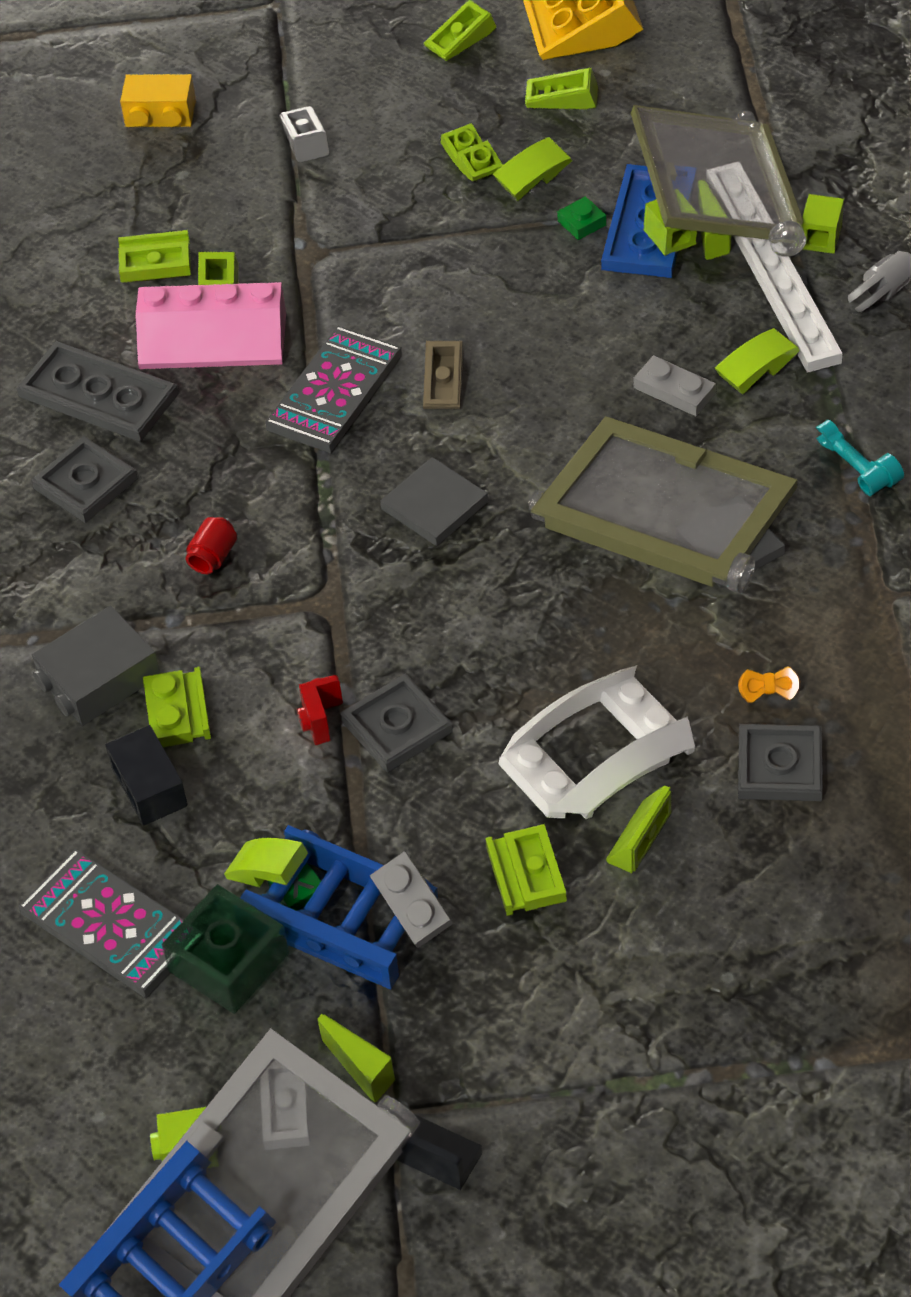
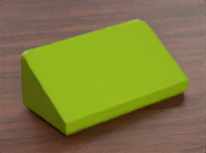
M664 785L641 802L606 859L609 864L630 873L636 871L671 814L670 787Z

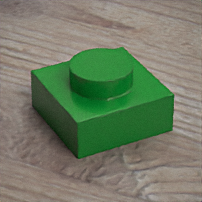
M586 196L557 211L558 222L577 240L607 225L606 214Z

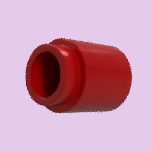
M222 517L206 518L187 546V555L185 557L187 564L201 574H211L213 570L219 569L237 541V534L233 525Z

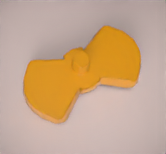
M789 666L776 673L765 674L747 669L740 677L738 688L741 696L748 703H754L763 694L777 693L790 701L795 698L800 689V678Z

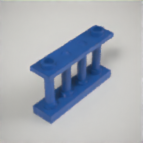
M288 825L284 830L285 839L302 842L308 854L287 885L273 882L267 893L260 895L247 889L244 891L237 902L241 924L391 990L399 977L397 954L393 953V950L405 929L394 915L378 942L370 943L355 936L381 894L369 875L384 865L325 841L310 830L301 831ZM306 862L327 871L303 910L296 911L280 904ZM343 878L363 886L364 889L340 926L333 927L317 920ZM425 879V881L427 882V884L429 885V887L438 899L437 887L433 886L428 880Z
M186 1140L61 1281L59 1286L71 1297H123L110 1285V1277L122 1263H130L165 1297H212L251 1251H259L269 1241L273 1232L271 1228L277 1221L260 1206L251 1216L246 1214L206 1177L207 1171L205 1169L212 1162ZM186 1191H194L237 1230L219 1253L174 1213V1204ZM154 1227H162L205 1267L187 1289L142 1249V1241Z

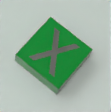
M307 862L281 901L284 906L296 911L306 906L321 882ZM268 881V885L271 887L273 882Z

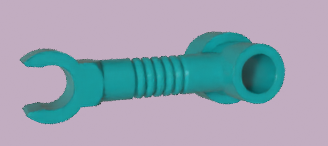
M827 419L816 427L822 433L816 438L823 447L836 451L861 474L857 481L866 495L872 496L885 486L892 487L904 479V470L893 455L886 453L876 461L870 462L845 440L843 434L831 420Z

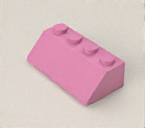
M282 282L139 287L136 306L139 369L282 365L286 323Z

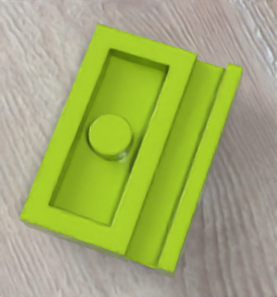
M188 230L118 237L121 283L191 275Z
M200 667L194 668V672L183 673L182 670L143 677L149 725H151L162 747L193 742V738L203 736L205 740L211 739Z
M545 824L504 833L503 838L492 840V837L485 838L487 852L507 916L512 915L514 910L525 908V911L567 901L566 890Z

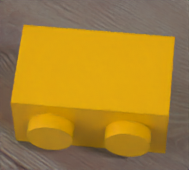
M192 74L126 75L120 100L125 127H191L196 103Z

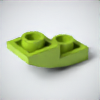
M472 123L441 135V144L460 171L472 182L495 173L503 166L489 141H482Z
M547 137L521 151L501 166L493 175L519 201L541 180L546 184L549 183L572 162V159L550 137Z
M773 328L744 343L720 362L715 369L719 376L743 395L766 372H769L772 376L778 373L800 350Z
M280 838L250 840L245 842L224 875L229 880L259 888L264 880L287 885L308 852L303 843Z

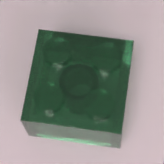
M218 884L162 943L169 972L233 1014L242 1007L289 954L284 925Z

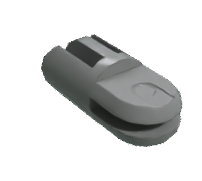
M903 251L889 254L865 272L863 276L864 282L848 294L849 303L867 290L871 294L854 308L857 312L864 311L877 300H889L908 284L911 278V254Z

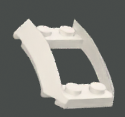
M637 665L616 671L569 692L543 709L513 734L498 764L547 818H565L566 813H579L585 819L591 818L593 812L601 804L628 784L668 764L670 758L677 754L685 752L689 755L694 752L695 743L688 716L677 721L634 677ZM600 701L637 740L609 757L576 785L536 741L568 717Z

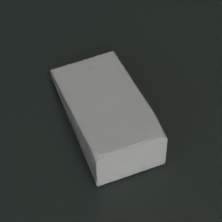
M304 107L279 114L293 154L298 162L325 157L329 154L326 132L312 107Z

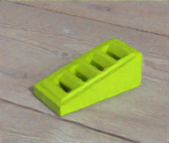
M592 68L528 79L525 98L526 107L551 109L597 108L598 84ZM539 90H543L544 94H539Z

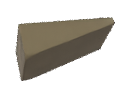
M426 341L423 409H460L464 362L462 341Z

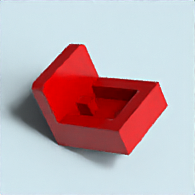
M337 675L316 678L310 682L299 684L302 707L297 708L299 722L303 732L310 730L315 745L331 741L324 709L339 706L343 703L340 681Z

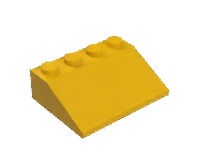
M523 0L539 56L543 60L615 47L643 30L634 0Z

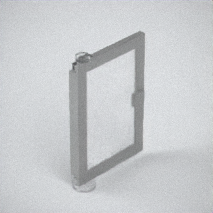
M270 1028L118 1217L187 1140L212 1162L205 1169L207 1171L206 1177L246 1214L251 1216L260 1206L277 1221L271 1228L273 1232L269 1241L259 1251H251L212 1297H290L401 1155V1149L421 1123L410 1110L388 1095H384L376 1106ZM186 1191L174 1204V1213L218 1253L237 1232L194 1191ZM154 1227L142 1241V1249L185 1289L205 1269L194 1256L162 1227Z

